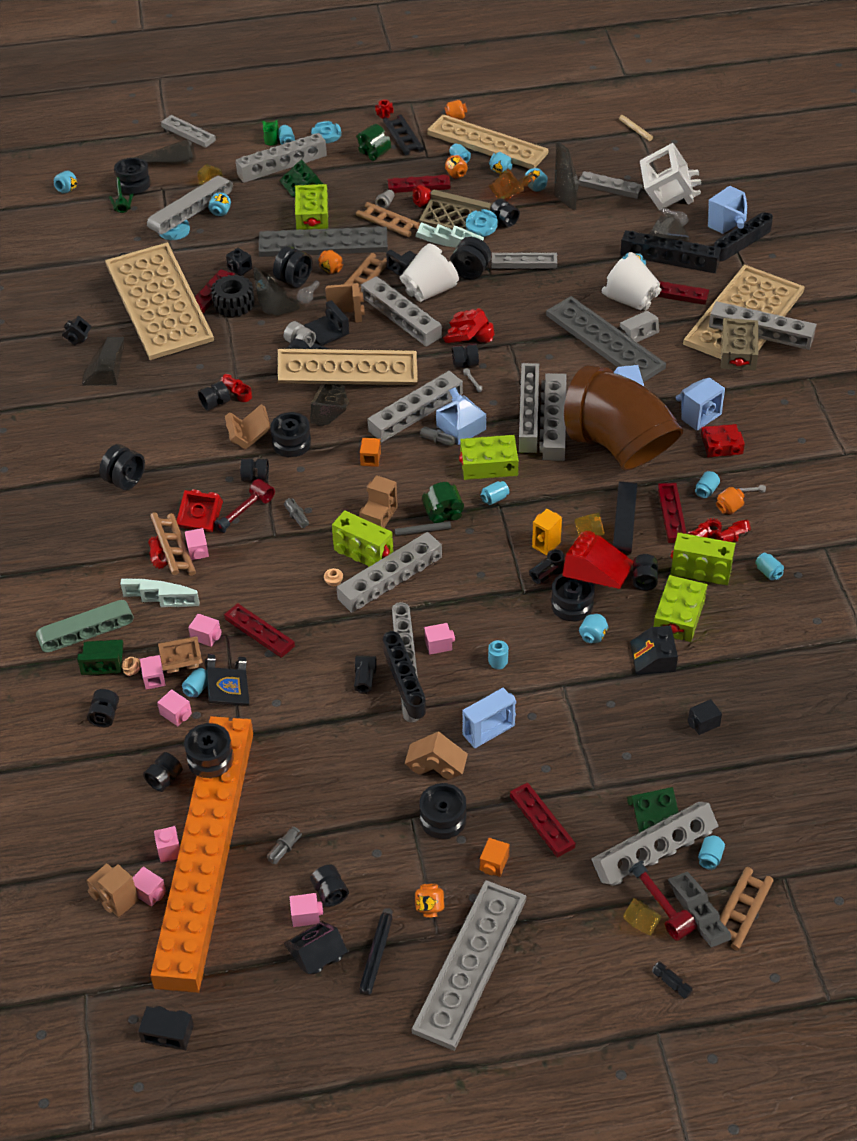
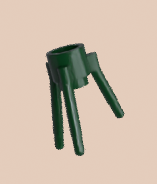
M117 177L118 198L114 201L112 196H109L114 211L125 213L128 209H131L134 194H130L127 202L122 197L120 178Z

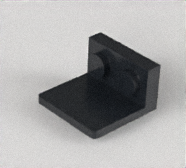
M390 249L386 252L387 268L401 276L417 254L408 251L401 256Z
M332 300L326 302V316L304 325V327L316 334L315 341L321 346L349 335V320Z

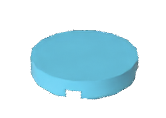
M331 121L319 122L311 129L312 134L320 133L326 143L335 142L341 137V127L338 124H332Z
M481 209L478 212L477 210L473 211L466 218V228L468 231L479 236H488L497 228L496 215L486 209Z
M185 220L168 232L159 235L167 240L181 239L190 231L189 222Z

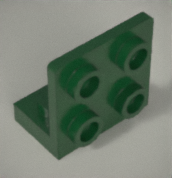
M302 159L280 179L282 185L293 198H295V186L324 184Z
M123 640L84 642L83 654H78L77 659L81 675L121 673Z
M673 787L627 797L628 805L633 804L639 833L679 812Z

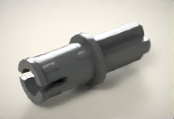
M424 426L420 432L422 438L430 439L436 444L440 442L453 446L456 440L454 436L442 433L439 429L433 430Z
M288 498L284 502V506L289 511L290 517L296 520L301 528H305L309 525V521L304 515L303 508L299 507L293 498Z
M292 826L282 838L277 840L276 846L268 853L267 860L272 864H276L286 852L289 853L292 850L293 844L302 836V833H299L300 830Z

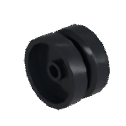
M136 157L125 158L114 165L115 177L120 178L122 193L137 194L144 192L150 187L148 163L145 160Z
M465 237L459 242L450 257V261L459 276L469 280L477 279L482 275L491 260V251L489 246L481 239Z
M291 246L283 247L274 261L273 275L275 279L287 282V284L297 288L301 287L307 281L312 271V257L310 254L299 251Z
M286 412L273 419L271 423L273 449L276 453L284 457H298L309 450L311 447L310 423L307 417L296 412Z
M115 444L106 451L101 460L99 468L100 477L122 490H130L139 482L143 475L145 459L142 454L130 450L122 444Z
M560 574L552 583L551 608L554 614L566 621L577 622L584 620L593 611L594 583L562 576L563 574Z
M216 723L200 724L191 729L185 736L184 747L188 766L195 775L202 778H214L221 776L232 766L234 755L229 732L223 726Z
M437 783L428 787L419 799L420 824L424 832L437 839H450L457 836L464 830L467 823L466 797L464 793L455 785L448 783Z

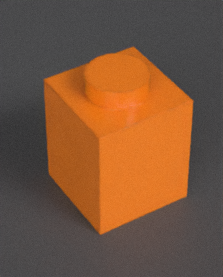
M362 438L360 449L361 466L379 467L381 455L380 439Z
M488 838L480 857V871L488 875L500 877L509 858V844Z

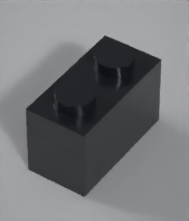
M146 1006L138 1030L141 1042L186 1051L194 1027L192 1015L183 1010L175 1012L166 1010L161 1006Z

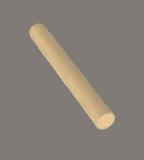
M624 115L619 117L620 121L646 140L651 141L653 139L652 135Z

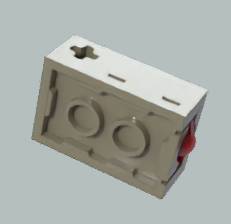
M723 318L721 369L756 371L758 361V320Z

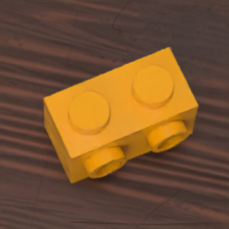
M546 509L541 514H538L533 521L532 547L546 556L550 550L555 549L561 543V516Z

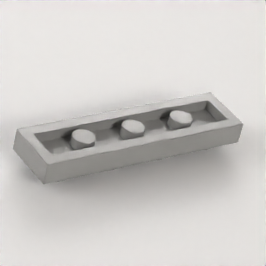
M173 115L161 121L163 128L205 148L216 141L215 135Z
M585 171L578 181L580 186L638 199L643 185L635 182H628Z
M492 253V268H557V253Z

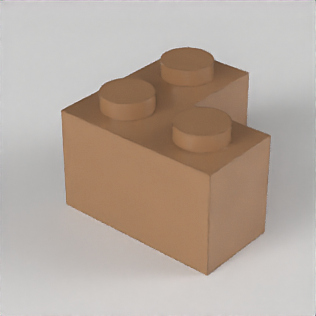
M376 475L367 486L368 502L365 507L361 508L359 517L384 528L398 508L397 484L395 481Z
M438 731L410 744L405 765L419 775L434 769L442 777L450 780L463 774L468 754Z
M105 864L87 879L90 896L94 900L99 899L107 912H113L118 917L139 901L133 877L118 864L114 868Z

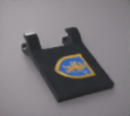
M207 654L204 666L207 673L209 703L249 706L246 657H238V661L235 663L236 669L215 668V655Z

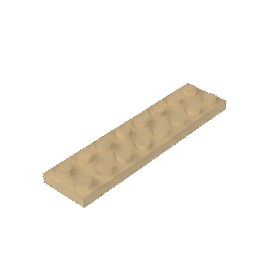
M443 114L428 129V135L450 143L461 144L463 147L489 156L502 152L511 157V163L528 169L536 168L548 154L547 148Z
M278 349V383L417 385L418 382L417 351Z

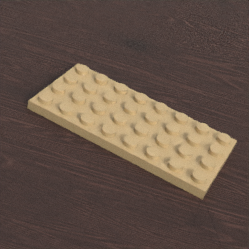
M168 243L105 260L109 273L149 360L214 341V336Z
M744 265L684 338L683 345L721 359L722 330L709 327L710 314L716 301L785 317L804 292L805 286ZM758 338V351L766 340Z

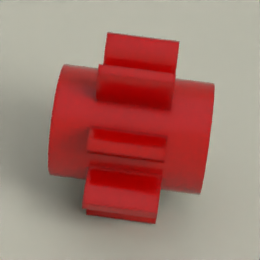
M380 100L379 105H375V112L382 119L389 118L390 113H394L392 103L388 100Z

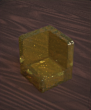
M208 164L204 165L197 172L199 185H203L216 176L222 177V170Z
M599 513L574 519L578 535L584 531L594 532L598 536L605 534Z
M635 898L623 916L630 925L650 936L662 917L652 907Z

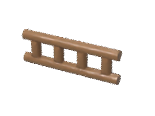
M369 202L365 204L367 209L364 212L360 210L356 212V216L379 226L387 227V229L406 237L411 236V231L409 230L412 227L416 229L420 227L419 222ZM374 211L380 213V215H378L377 217H374L370 214ZM389 217L393 220L389 223L387 221H384L383 219ZM399 222L406 224L403 228L396 226Z
M371 253L344 284L359 283L361 285L378 276L387 266L386 258L381 261L375 259L376 255ZM370 264L378 266L375 270L367 268ZM362 273L370 275L367 279L359 277Z
M152 513L150 517L172 575H177L179 573L178 569L187 570L190 576L195 575V568L174 514H168L167 519H161L157 513ZM162 526H170L173 533H164ZM167 540L176 541L178 547H170ZM173 555H182L184 562H175Z
M745 867L720 915V921L725 926L729 918L742 923L737 933L728 929L733 941L731 948L736 951L740 949L774 881L770 876H766L764 881L752 877L753 870L750 867ZM747 884L759 889L755 898L742 893ZM738 901L751 906L747 915L734 910Z

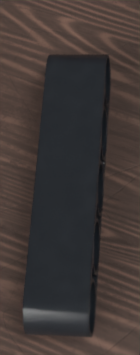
M762 212L744 223L742 229L737 227L716 240L714 247L721 248L720 261L727 260L770 233L773 215L768 212Z
M619 481L613 546L622 553L632 554L637 483Z
M389 631L383 636V649L386 660L408 715L413 719H420L426 714L425 695L400 634L395 631Z

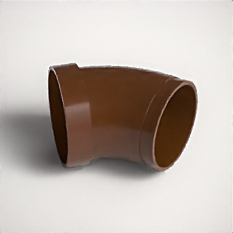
M586 365L575 374L569 385L564 405V422L569 437L576 442L591 445L600 443L605 446L620 463L622 470H631L649 462L670 448L683 434V429L679 426L674 415L655 394L636 381L616 374L609 368Z

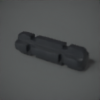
M657 962L653 966L652 972L657 977L661 976V980L674 991L678 990L680 996L685 999L688 998L693 988L686 982L683 983V979L672 970L666 969L667 966L662 962Z

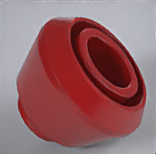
M418 185L413 191L414 203L418 207L428 204L431 199L430 189Z
M485 323L473 337L479 342L488 343L492 341L494 336L493 323Z

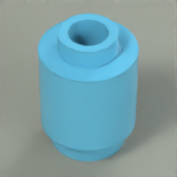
M282 125L279 127L277 134L281 145L295 141L293 131L289 126Z
M456 143L450 147L451 156L459 155L466 163L470 160V152L461 144Z
M706 471L696 484V494L701 498L711 496L720 483L718 475L715 472Z
M497 481L482 489L481 498L484 503L492 505L506 498L509 494V488L504 481Z
M762 553L755 561L757 568L770 580H777L784 573V566L771 554Z
M493 641L488 647V662L492 668L502 669L508 663V645L503 641Z
M203 668L194 670L182 683L183 692L188 697H198L208 685L206 670Z
M714 835L704 838L698 856L699 864L703 868L713 870L720 864L725 848V843L721 838Z

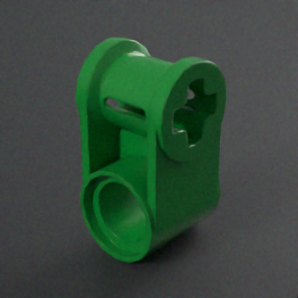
M275 120V122L263 121L265 144L269 146L277 144L278 120Z

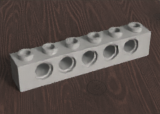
M320 133L235 159L237 175L245 183L291 168L301 159L307 163L327 156L326 141Z
M376 276L361 284L364 300L427 347L442 338L441 324L386 284L385 281Z
M718 301L714 304L709 322V327L722 330L723 318L758 320V338L810 350L816 330V324Z
M522 363L519 452L537 453L539 364Z
M450 371L440 375L369 417L368 431L374 437L380 439V442H384L451 402L452 396L449 391L451 388L456 387L459 395H462L463 381Z
M545 373V380H542L541 391H545L541 392V403H544V405H541V415H544V417L540 419V428L544 429H540V440H543V442H540L539 453H543V460L565 461L566 428L564 405L566 399V374Z
M424 533L337 586L338 600L351 613L362 608L365 604L373 599H377L399 583L408 580L412 575L424 570L425 567L437 562L442 558V544L430 533Z
M697 802L591 858L600 881L613 886L621 883L623 877L634 875L629 872V869L637 862L643 860L644 866L654 865L659 862V858L664 855L670 856L677 852L676 849L679 847L693 844L695 842L694 839L712 834V830L719 826L709 803ZM691 821L694 823L692 830L690 829ZM675 830V831H676V837H675V839L673 840V838H672V833H673V831ZM658 840V847L655 849L654 842ZM639 849V850H640V856H639V858L637 859V858H636V852H637V850ZM621 859V860H622V866H621L620 868H618V865H617V864H618V861Z

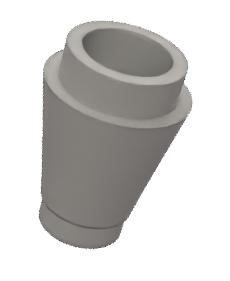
M387 190L378 195L375 201L376 205L387 209L395 196L394 192Z

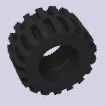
M228 275L217 279L216 283H213L211 288L213 306L220 315L224 314L226 317L242 316V314L252 310L255 300L252 282L248 278Z

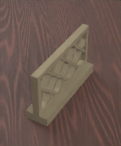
M433 190L431 192V199L419 222L420 224L422 222L432 227H437L440 224L452 230L455 224L462 222L464 226L460 228L467 230L465 221L468 215L462 217L460 213L470 214L476 210L477 212L481 211V209L490 211L492 204ZM432 206H438L439 208L433 210ZM447 209L455 210V211L450 212V213H447V212H446ZM442 211L445 214L439 217L436 216V213ZM433 215L434 219H426V217ZM458 215V219L451 220L450 217ZM444 219H448V221H449L448 223H445V224L440 223V221H442V220H444Z

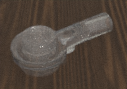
M663 207L661 210L663 214L672 218V223L678 227L684 226L688 222V218L683 212L671 211L666 207Z
M315 280L307 288L300 289L297 294V300L302 303H308L313 300V292L320 283Z

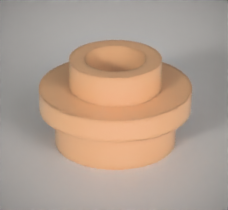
M329 569L324 574V580L329 586H338L343 580V573L339 569Z
M128 657L122 663L123 672L127 676L137 674L141 668L138 658Z

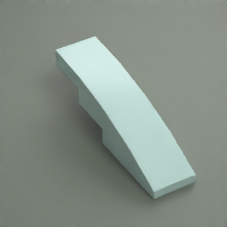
M422 222L415 236L432 243L457 248L459 242L465 237H476L482 241L484 239L482 236L455 225L452 230L440 224L434 228Z
M121 579L123 597L141 596L142 602H160L161 607L199 606L200 604L197 590L182 585L147 579Z

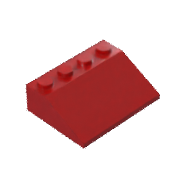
M584 531L580 533L566 554L562 576L620 589L633 567V561L601 536L595 535L591 531Z

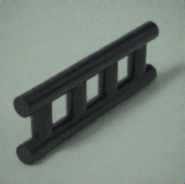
M401 114L397 116L396 120L392 121L384 118V124L406 156L410 154L411 150L418 149L419 152L424 151V147ZM402 125L403 127L395 129L393 126ZM402 133H407V134H408L407 136H403V137H400V136H399V134H402ZM412 141L414 144L405 145L404 142Z

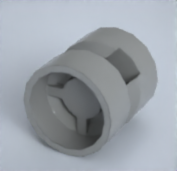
M293 321L286 327L284 339L289 343L293 339H301L311 347L315 343L316 334L302 324Z

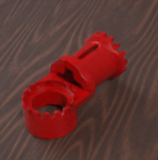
M225 374L221 377L222 380L220 381L225 384L231 393L237 396L238 401L248 402L252 399L250 386L242 383L241 380L232 378L230 374Z
M710 518V520L708 519L706 522L699 524L698 528L694 531H689L688 534L713 538L716 531L721 532L722 523L718 519ZM710 526H716L718 529L711 530Z
M749 520L737 521L725 531H716L714 539L733 543L738 542V534L751 530Z
M158 536L151 537L148 540L150 561H152L153 566H156L155 568L158 567V569L162 570L168 565Z

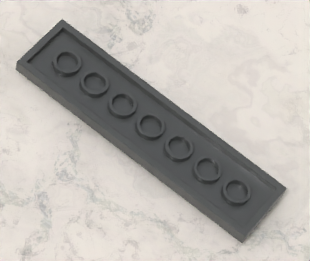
M387 227L259 232V257L277 256L279 251L285 246H291L310 255H321L323 251L333 250L337 254L387 252Z
M572 296L546 310L547 317L615 366L638 365L643 383L666 369L664 361Z

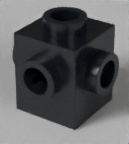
M236 248L226 255L227 268L239 276L253 269L251 255L240 248Z
M78 315L72 321L68 320L63 326L65 330L62 336L75 346L79 342L83 343L86 340L92 326Z

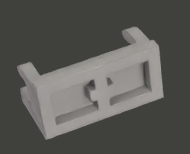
M645 311L620 322V327L625 330V335L635 342H639L659 333V320L657 316L649 311Z

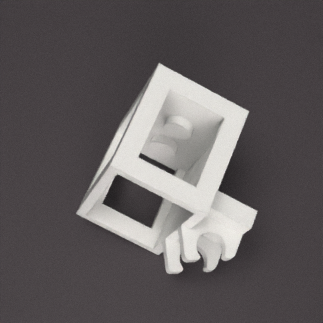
M673 143L640 160L644 188L659 211L683 198L687 204L694 202V197L700 195V190H693V187L701 185V180H691L692 176L699 175V170H688L687 163ZM669 153L671 167L656 174L649 163Z

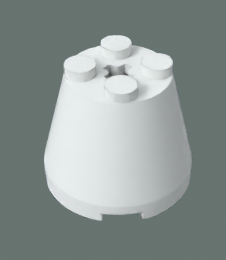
M429 243L424 246L400 276L401 282L407 287V294L410 297L414 296L419 302L453 288L457 285V281H459L458 273L452 262H448L441 255L442 251L433 244Z
M630 252L626 259L621 258L606 278L608 279L607 286L602 288V294L606 297L638 310L644 309L645 311L650 307V301L653 297H657L661 292L660 282L633 252Z

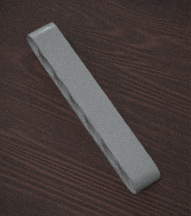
M221 176L214 177L150 216L147 221V227L159 234L168 232L208 207L215 193L229 194L233 188L232 181Z
M399 602L392 607L393 630L400 634L417 675L410 608L406 603ZM401 698L403 718L408 722L418 721L419 719H413L408 715Z

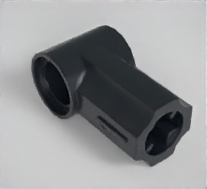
M559 549L550 550L547 558L529 571L532 580L536 584H541L553 574L561 573L564 569V553Z
M356 655L355 657L356 675L354 690L360 694H367L369 691H372L373 675L376 674V656Z

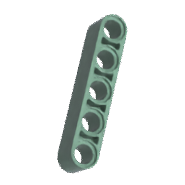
M118 600L41 627L37 630L36 637L44 652H52L126 626L133 621L134 616L128 603L125 600Z

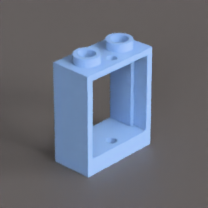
M503 687L462 710L463 736L474 749L515 726L516 699L513 694L508 693Z

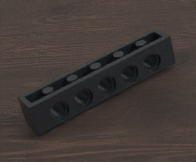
M625 230L621 240L620 255L626 256L627 253L633 252L641 254L643 260L716 274L721 248Z

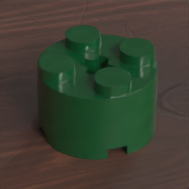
M373 124L356 135L359 152L362 155L366 154L369 156L371 161H375L391 149L389 136L386 137L383 132L385 130L378 124Z
M440 482L432 485L427 494L423 493L422 502L429 519L433 523L461 518L464 503L456 485H450L449 482Z

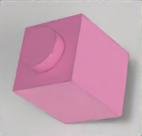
M203 528L186 531V543L191 560L209 557Z
M197 614L188 627L190 637L198 636L199 643L210 647L221 636L219 620Z
M448 623L424 627L425 643L429 655L452 650V642H455L453 630H449Z
M160 655L140 659L145 689L166 686Z
M172 689L157 702L160 715L176 726L186 721L192 714L190 702Z
M173 826L154 831L160 862L178 859L180 845L176 827Z
M142 867L133 877L138 898L152 907L165 895L164 880L145 867Z
M316 893L290 896L293 927L320 923L319 915H323L322 901L317 902Z

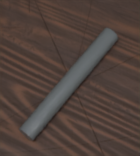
M448 521L396 528L395 536L451 529V523Z

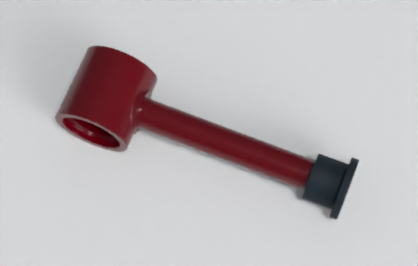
M256 479L249 489L251 496L228 516L214 522L216 528L220 532L225 533L230 523L256 501H261L265 504L269 503L275 495V488L261 479Z
M641 860L633 865L629 872L633 873L637 879L640 878L670 919L665 922L666 930L674 940L679 941L697 928L696 921L687 910H682L681 912L674 910L647 874L648 870L643 865L644 861Z

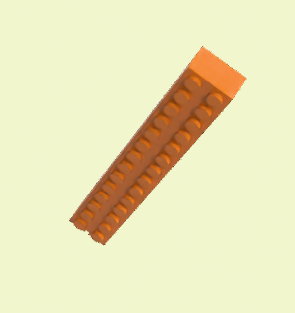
M210 716L209 723L223 726L229 732L234 755L233 764L227 772L218 777L202 778L196 776L151 971L154 989L196 993L200 991L253 739L251 719L233 718L232 721H229L227 717Z

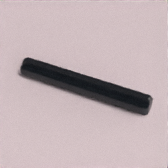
M383 912L380 915L359 987L361 994L370 995L372 993L393 920L390 913Z

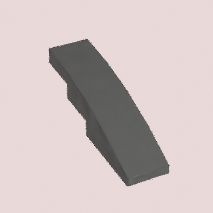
M688 871L668 879V883L684 910H687L693 916L697 924V930L710 947L731 940L730 931L720 921L719 913L708 901L707 893Z

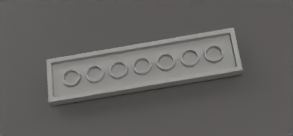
M485 880L412 1027V1034L455 1051L526 902V895Z

